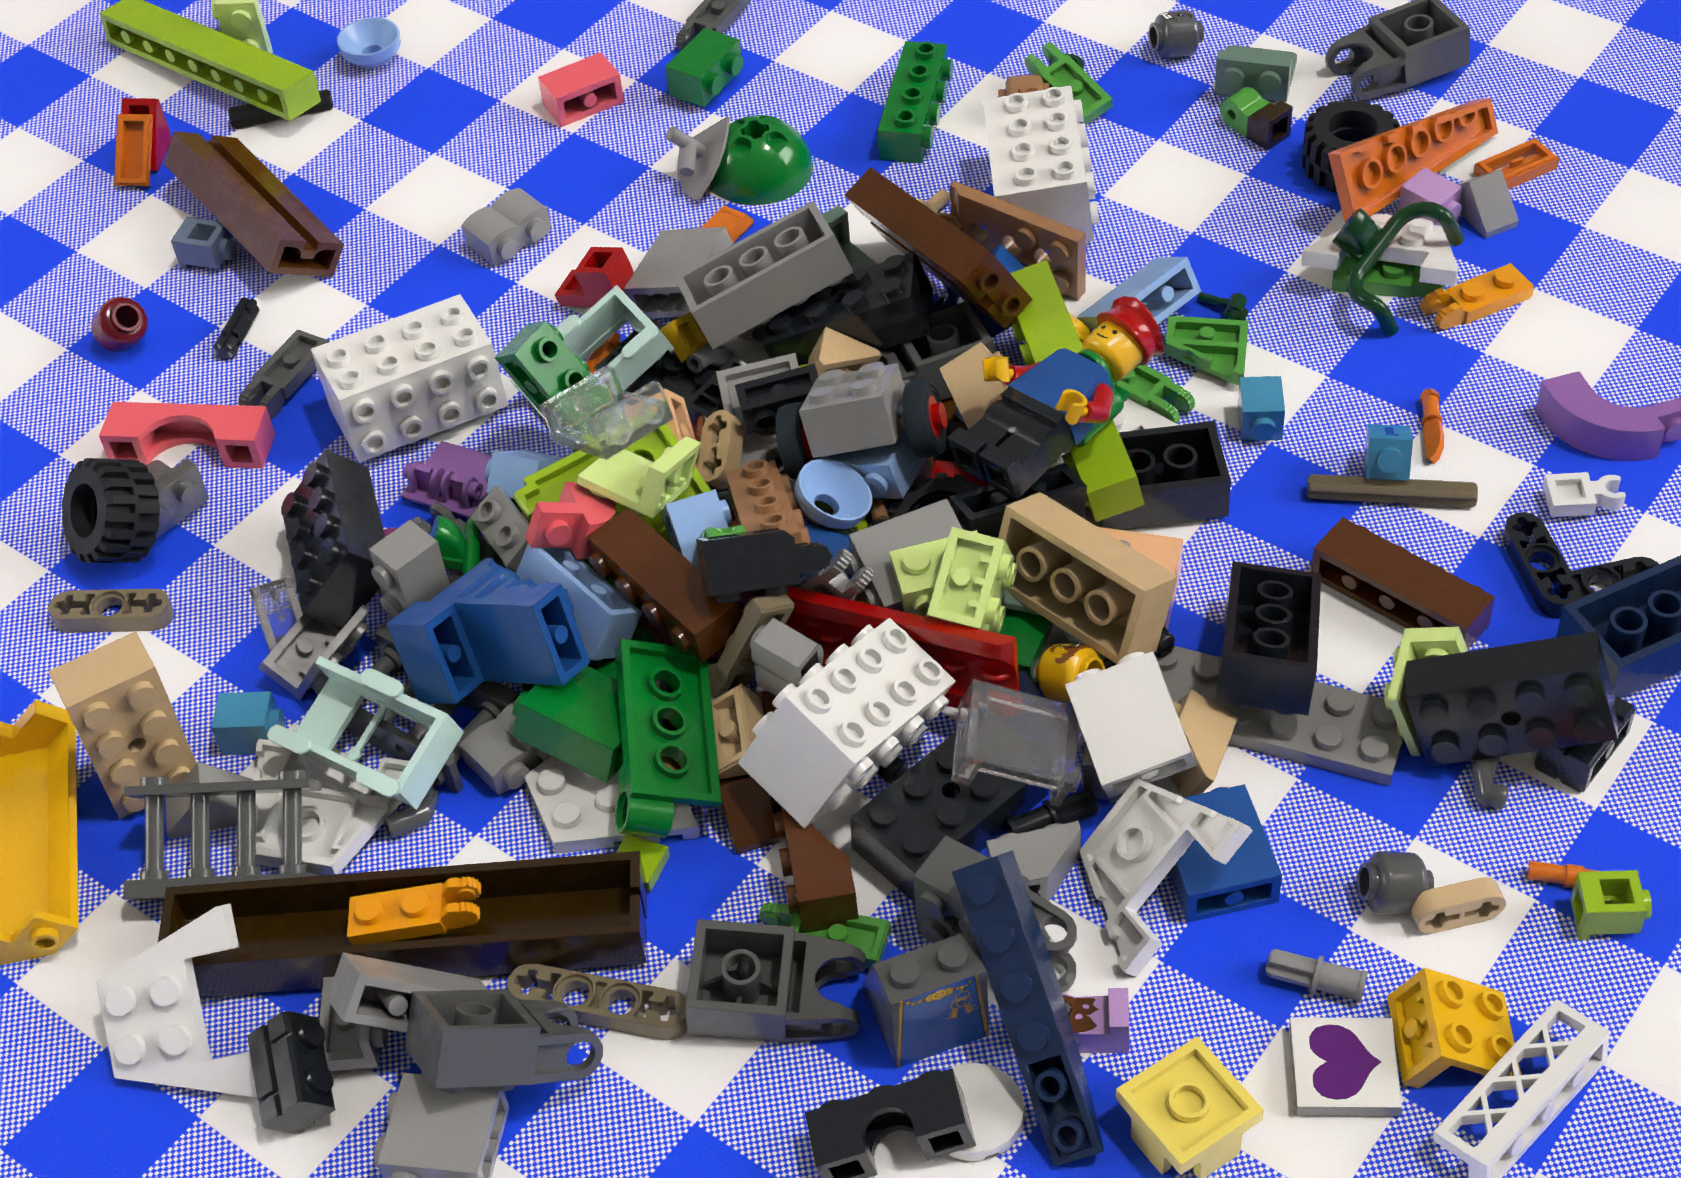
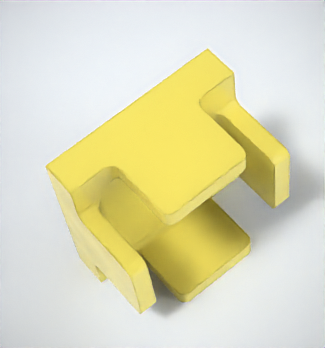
M1198 1036L1116 1088V1100L1131 1117V1138L1161 1174L1170 1170L1172 1165L1180 1175L1193 1167V1172L1198 1178L1207 1177L1239 1155L1242 1135L1263 1120L1264 1109Z

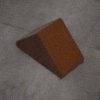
M749 774L719 779L722 801L719 808L736 855L781 842L777 841L773 819L774 812L768 792Z

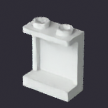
M1153 651L1147 654L1143 652L1128 654L1118 661V665L1102 671L1100 669L1086 670L1078 674L1074 679L1075 681L1065 684L1101 786L1109 798L1125 793L1136 777L1152 783L1197 766Z

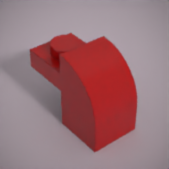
M590 247L577 268L570 271L554 294L559 305L567 307H593L616 285L625 293L624 288L634 275V271L623 247Z

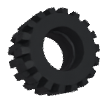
M1346 99L1344 102L1333 101L1329 102L1328 106L1318 107L1316 113H1311L1305 123L1302 154L1304 174L1307 178L1313 179V183L1318 187L1324 186L1326 187L1325 190L1330 192L1337 191L1328 153L1400 127L1398 120L1393 119L1394 115L1390 111H1383L1382 106L1378 104L1372 105L1368 101L1360 100V102L1352 101V99Z
M85 458L84 461H79L75 465V469H72L68 475L62 499L64 535L66 541L69 542L73 555H76L77 559L81 562L137 563L142 558H145L150 552V547H153L155 543L160 514L158 489L155 486V479L152 473L148 471V467L135 459Z

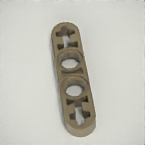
M541 964L518 966L508 977V990L517 1000L563 1002V998L569 991L574 989L586 990L589 993L586 1001L576 1006L568 1005L576 1013L579 1024L660 1040H674L687 1033L686 997L675 990ZM532 983H538L539 988H532L529 994H523L522 988L529 989ZM548 993L553 994L552 1000H549ZM619 998H630L635 1002L633 1009L623 1015L614 1014L609 1010L612 1002ZM646 1003H649L651 1010L645 1009ZM669 1009L676 1010L677 1015H671L668 1021H661L660 1015H666ZM555 1015L551 1017L553 1019L567 1021L566 1017L563 1015Z

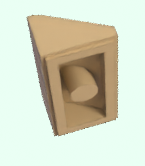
M739 684L712 700L719 779L748 774L737 762L756 738L752 729L764 717L761 698L743 684Z

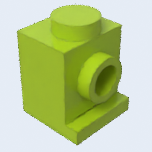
M1638 870L1587 871L1577 873L1570 901L1579 940H1589L1590 935L1641 933L1644 920L1651 918L1652 901L1649 890H1642Z

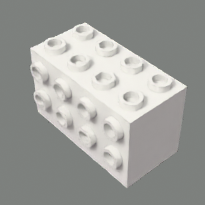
M1071 85L1051 87L1046 90L1027 93H1014L1009 96L982 100L994 197L1086 233V242L1093 241L1092 225L1100 224L1097 201L1089 202V200L1096 199L1093 172H1091L1092 165L1089 147H1087L1085 123L1077 124L1084 122L1081 99H1073Z
M461 294L311 349L330 410L358 462L379 457L393 449L416 443L422 438L443 430L452 429L459 424L480 416L489 415L498 409L509 406L498 363L495 360L493 344Z
M888 618L875 629L870 624L867 625L852 640L850 648L845 643L839 646L826 660L825 667L817 663L809 669L799 681L800 686L796 687L793 683L787 685L772 702L777 708L774 713L772 711L768 712L752 729L756 738L737 762L804 829L829 808L833 811L836 810L851 795L852 789L855 786L861 789L877 773L880 765L886 768L902 752L905 744L911 747L928 729L924 724L925 719L933 720L949 703V700L944 695L956 681L891 618Z

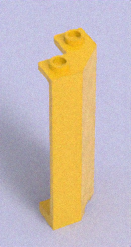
M34 700L14 725L0 721V965L55 954L78 930L76 729L66 709L38 700Z

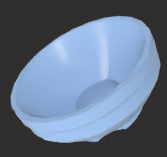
M380 17L363 18L345 26L337 36V44L342 56L347 61L364 69L371 70L378 66L386 65L396 54L401 45L400 31L398 26L389 19Z
M832 459L812 460L803 466L795 482L794 491L797 502L806 514V517L816 525L833 529L851 528L859 524L871 509L872 493L869 485L856 470L842 462ZM822 501L829 504L835 514L830 515L815 506L814 502Z

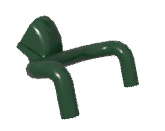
M1421 201L1409 204L1398 210L1386 222L1383 228L1376 225L1373 219L1363 209L1359 208L1353 212L1332 240L1334 244L1357 261L1347 279V292L1354 303L1367 309L1376 317L1386 336L1395 335L1399 327L1386 303L1364 290L1363 281L1399 231L1414 219L1421 217L1432 218L1441 225L1451 246H1459L1463 243L1464 235L1456 218L1447 208L1438 203Z

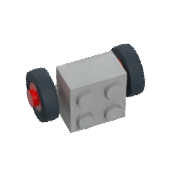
M872 362L862 366L858 371L843 373L841 369H835L822 373L816 379L804 403L786 404L778 409L776 415L777 448L784 469L793 480H797L798 474L805 464L812 460L820 459V457L895 444L901 430L907 432L911 447L919 458L935 457L943 454L945 451L947 415L935 384L930 379L911 381L904 387L898 363L884 366L883 362Z

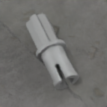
M1273 949L1270 952L1266 965V975L1269 978L1311 988L1310 994L1316 995L1318 990L1356 1000L1359 1003L1362 1000L1368 971H1360L1325 962V956L1319 955L1317 960L1279 949Z

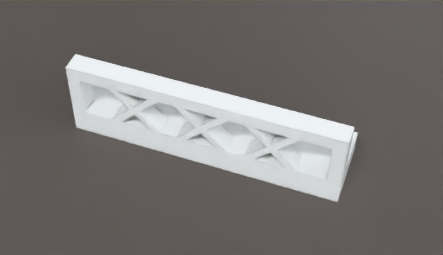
M1556 999L1434 1130L1433 1141L1468 1163V1178H1502L1607 1062L1610 1030ZM1560 1020L1580 1033L1574 1040L1551 1042L1548 1031ZM1546 1056L1548 1068L1544 1073L1520 1075L1518 1063L1523 1058ZM1493 1091H1516L1518 1101L1512 1107L1489 1109L1487 1097ZM1482 1123L1485 1125L1486 1136L1475 1148L1454 1135L1461 1125Z

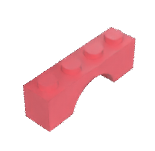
M112 402L99 434L108 459H135L147 465L169 448L182 444L199 443L216 449L220 453L225 467L261 469L265 466L275 437V431L266 406Z

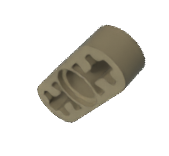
M155 588L69 590L56 595L48 605V612L55 627L65 633L156 631L166 627L174 617V609L167 593ZM109 606H122L114 615H101L103 610Z

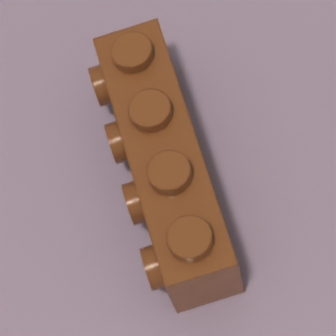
M753 460L747 462L741 468L725 471L732 510L737 525H744L746 532L779 528L795 538V543H810L808 529L804 527L802 513L798 509L794 491L791 490L788 474L780 475L775 460L769 462Z

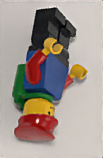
M1122 296L1115 299L1108 312L1098 314V327L1085 338L1082 343V350L1078 354L1066 348L1058 349L1044 360L1026 367L1009 364L1008 356L983 358L984 381H1000L1008 386V388L1001 393L1002 400L993 402L987 408L984 416L967 431L959 427L947 437L957 467L983 482L988 480L990 486L1018 500L1059 459L1063 452L1067 453L1074 445L1084 447L1122 411L1124 402L1130 397V392L1117 386L1116 381L1124 379L1137 366L1148 364L1153 356L1163 355L1164 346L1160 329L1148 308L1134 297Z

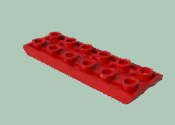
M788 586L789 593L786 594L794 603V609L785 625L822 646L824 652L822 667L826 666V660L839 646L845 643L850 648L852 640L867 625L870 624L875 629L888 618H891L956 681L944 695L949 700L947 706L973 713H979L984 709L994 718L998 719L1016 717L1021 712L1016 637Z

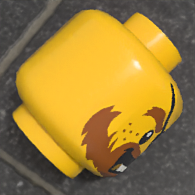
M1054 644L1048 647L1041 655L1036 666L1035 675L1042 693L1050 701L1071 703L1065 684L1075 681V677L1086 670L1100 669L1102 671L1105 669V665L1097 652L1088 645Z

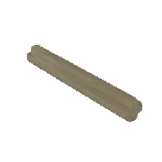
M1311 474L1307 480V497L1316 500L1474 507L1478 499V486L1475 482L1423 479L1404 481L1366 479L1363 476Z

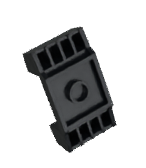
M651 320L659 330L665 326L663 323ZM633 330L625 340L621 341L608 356L596 365V375L622 352L623 347L639 334L636 330ZM667 350L666 354L617 398L624 406H627L662 389H667L684 398L690 421L694 423L702 415L709 417L717 410H724L716 371L746 365L747 363L732 356L719 370L708 366L701 372L694 373L688 368L686 361L681 363L674 351L670 353Z

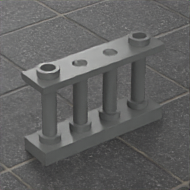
M385 622L374 633L380 649V659L371 669L388 675L392 670H401L406 673L387 628V622ZM408 680L403 685V694L415 699V693ZM484 681L457 704L437 703L434 708L447 713L449 716L458 707L465 706L479 714L463 729L462 737L436 777L433 785L438 787L443 785L456 793L461 791L463 784L456 764L463 756L460 744L476 728L490 720L496 719L506 706L518 698V692L496 681ZM321 685L315 691L317 696L319 695L324 686ZM359 706L345 730L361 738L374 714ZM387 710L368 743L396 759L410 761L429 728L417 723L406 733L391 724L399 714Z
M290 770L279 771L278 780L169 784V777L140 778V786H125L124 796L145 799V871H140V880L124 881V900H164L166 887L321 876V874L307 873V864H302V792L321 791V782L306 778V771ZM283 793V865H278V874L261 875V866H256V794ZM237 795V867H232V876L215 877V868H210V796ZM191 797V869H186V878L169 879V870H164V798Z

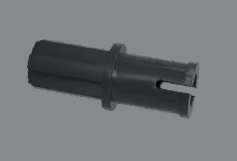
M1084 790L1053 803L1048 799L1044 800L1040 807L1005 819V825L1008 833L1019 834L1043 829L1050 824H1066L1087 819L1098 813L1099 806L1091 790Z

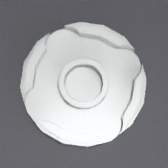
M976 1062L953 1066L952 1069L964 1093L976 1146L948 1155L953 1158L975 1162L986 1160L985 1156L993 1155L997 1152L1000 1155L1009 1150L1021 1135L1025 1119V1107L1021 1090L1011 1076L995 1066Z

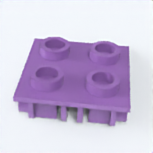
M441 441L425 464L421 461L406 464L403 475L404 478L408 479L409 485L401 494V498L428 507L439 502L447 507L452 514L469 518L488 495L486 493L488 482L485 479V469L492 455Z

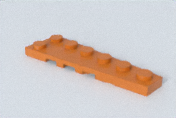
M1478 98L1328 153L1344 222L1346 223L1353 212L1359 208L1363 209L1369 216H1372L1398 199L1401 186L1424 167L1438 173L1496 135L1498 128L1491 98Z

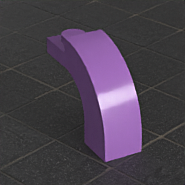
M1580 371L1541 380L1536 412L1548 429L1558 438L1582 452L1611 460H1649L1658 458L1661 443L1681 439V398L1645 407H1626L1611 403L1600 397L1590 387Z

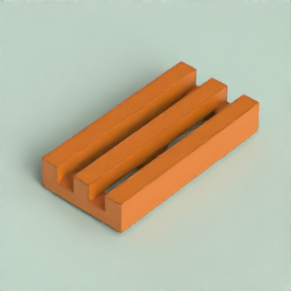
M1534 138L1475 163L1473 174L1477 177L1502 168L1507 187L1511 189L1557 169L1559 157Z

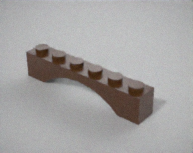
M762 691L765 716L768 712L772 711L774 713L777 709L772 704L776 696L768 691ZM769 794L771 805H779V803ZM780 805L781 812L773 813L777 841L786 840L788 847L779 849L783 877L793 876L794 884L785 886L790 914L799 913L802 932L830 928L834 924L847 925V920L859 919L849 856L832 845L812 823L804 829Z

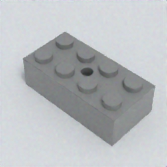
M811 201L674 278L692 315L713 350L720 345L733 342L740 334L757 325L768 323L775 315L789 307L804 303L811 295L820 290L839 284L844 277L853 273V270L831 228L815 202Z

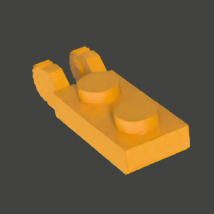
M1509 263L1459 283L1455 287L1452 286L1445 290L1442 288L1434 290V292L1426 294L1419 305L1426 315H1434L1436 312L1437 315H1435L1434 323L1440 329L1445 330L1462 323H1471L1530 299L1533 296L1534 285L1517 268Z
M462 876V878H449L444 884L436 883L350 897L347 938L351 945L385 943L443 934L449 929L475 925L480 920V907L468 901L479 898V895H481V882H478V879H474V877Z

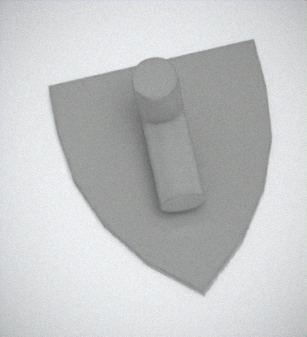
M728 116L694 137L687 135L674 126L670 127L666 133V139L679 147L678 177L680 185L686 195L699 202L710 185L723 157L729 133L730 117Z

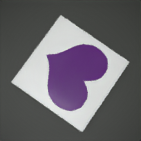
M1290 1017L1289 1033L1296 1116L1401 1115L1402 1103L1392 1018Z

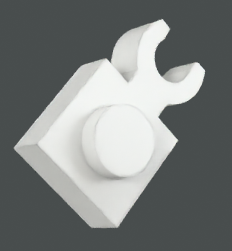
M1588 472L1545 474L1543 490L1551 517L1594 515L1598 505L1608 510L1623 508L1626 495L1625 492H1618L1621 481L1620 476L1605 475L1598 481H1590Z

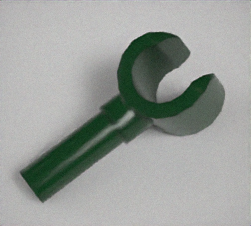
M1203 292L1198 294L1197 300L1199 302L1224 310V319L1245 320L1248 310L1245 309L1247 300L1241 293H1234L1229 299Z

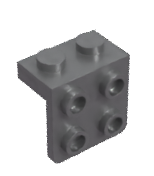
M187 458L174 468H170L160 460H154L146 465L149 473H152L155 479V486L159 493L160 514L156 539L209 500L198 466Z
M363 604L343 629L303 614L262 661L259 669L301 700L310 688L316 691L329 679L315 664L318 657L322 656L337 664L340 661L343 662L368 629L369 625L364 622V619L370 609Z

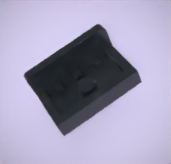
M815 364L735 385L747 434L774 429L776 427L777 411L781 406L796 402L804 403L816 379L819 377Z

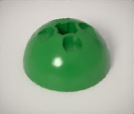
M767 115L746 116L729 124L726 148L709 186L718 196L737 204L766 205L776 203L795 195L806 186L813 174L812 155L802 135L789 123Z

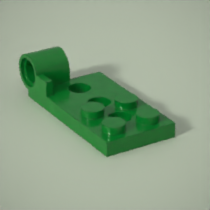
M620 639L615 648L623 764L618 771L619 795L615 806V828L620 834L666 838L670 833L673 823L674 803L717 808L722 803L708 661L705 660L702 663L689 650L684 653L677 646ZM654 681L666 682L674 692L667 693L660 690ZM658 718L670 720L672 725L677 728V731L663 728L659 724ZM667 756L675 759L681 769L673 770L663 764L661 757Z

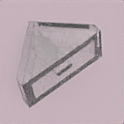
M292 575L249 588L270 652L303 615Z

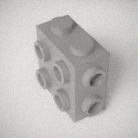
M423 1072L421 1074L403 1073L398 1092L393 1091L389 1097L387 1106L389 1123L385 1137L380 1136L375 1145V1167L379 1168L383 1178H492L509 1111L505 1092L491 1090L487 1087H466V1090L461 1093H446L435 1089Z

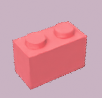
M601 52L538 77L543 106L560 127L624 102L620 73Z

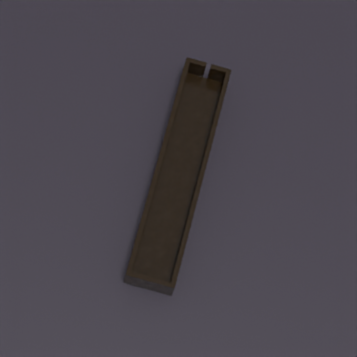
M640 851L166 887L158 942L214 907L231 904L239 947L192 958L199 997L322 988L323 977L335 976L343 952L468 977L511 974L514 969L524 964H541L562 969L647 963V926L645 921L647 919V885ZM462 876L474 877V879H478V882H481V895H479V898L468 901L480 907V920L475 925L449 929L443 934L385 943L351 945L347 938L350 897L436 883L444 884L449 878H462Z

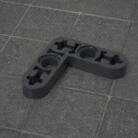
M1521 512L1511 515L1506 520L1502 538L1503 544L1537 607L1548 617L1560 619L1564 605L1596 592L1589 587L1590 583L1601 582L1610 586L1659 565L1657 561L1641 556L1571 571L1544 522L1539 517L1531 513ZM1526 536H1531V538H1530V543H1529L1530 546H1527V545H1528V539H1527ZM1539 559L1545 560L1551 564L1552 568L1539 570L1532 567L1529 562ZM1552 584H1554V588H1553V589H1554V591H1555V593H1556V594H1553V595H1551V591H1552V587H1553Z

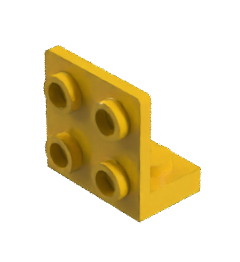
M1424 967L1387 996L1404 1085L1420 1089L1450 1066L1486 1075L1515 1044L1505 996L1499 990ZM1518 1063V1068L1521 1075L1520 1065Z

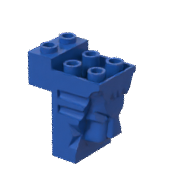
M492 558L482 560L429 602L415 601L386 623L415 696L421 702L457 704L484 681L563 686L590 663L576 625V619L573 614L574 606L567 589L563 588L561 583L544 581L538 585L529 578L520 580L517 574L497 565Z

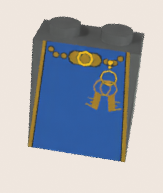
M968 931L874 963L862 983L863 992L896 1068L989 1036L987 971Z

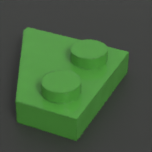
M1168 316L1165 355L1235 385H1239V379L1244 377L1249 321Z

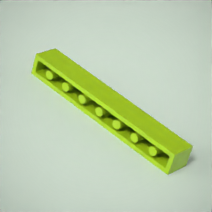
M121 0L99 13L108 43L288 121L293 120L321 102L317 87L318 80L314 71L144 0Z
M1047 260L1010 273L1033 299L1010 323L1016 342L1025 341V344L1019 345L1025 365L1029 366L1038 363L1058 349L1066 348L1078 354L1082 350V344ZM1114 420L1110 421L1084 447L1074 445L1068 453L1062 455L1064 463L1087 485L1086 507H1090L1095 522L1145 505L1137 475Z

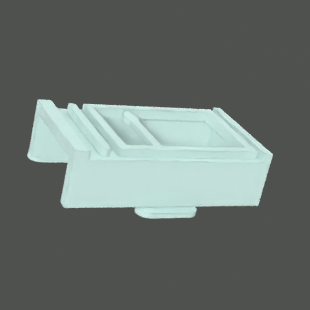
M617 285L580 318L577 315H570L556 327L562 334L563 342L574 355L583 360L587 359L627 322L639 333L596 376L589 371L597 383L609 390L614 398H617L666 354L667 350L670 353L675 350L658 327ZM511 379L510 382L533 405V407L539 412V414L546 420L545 422L565 442V440L559 435V433L554 429V427L548 422V420L530 401V399L525 395V393L519 388V386L513 381V379Z
M319 656L315 664L329 677L328 681L295 732L275 724L268 731V739L291 752L305 755L356 779L361 785L388 798L398 799L417 810L464 731L447 713L403 694L404 686L399 680L371 668L359 674ZM366 699L380 707L356 746L348 751V758L332 751L359 706ZM387 710L429 728L398 780L355 762L362 757L361 751Z

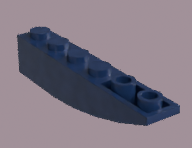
M1013 850L952 871L1054 1167L1103 1152L1104 1146L1070 1018Z

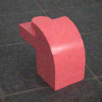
M565 482L559 502H536L525 538L531 548H571L576 559L589 558L592 552L587 536L614 518L616 503L609 498L595 496L589 489L578 485L577 482Z

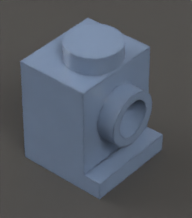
M186 217L171 239V244L181 269H188L190 265L219 269L224 260L231 261L236 252V244L232 239L231 233L219 221Z

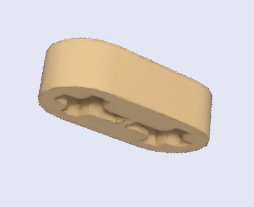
M726 410L713 412L705 421L697 470L705 482L717 490L728 488L725 471L740 468L744 438V425L742 421Z
M1482 877L1422 892L1413 904L1411 914L1422 933H1438L1491 920L1505 909L1506 900L1496 880Z

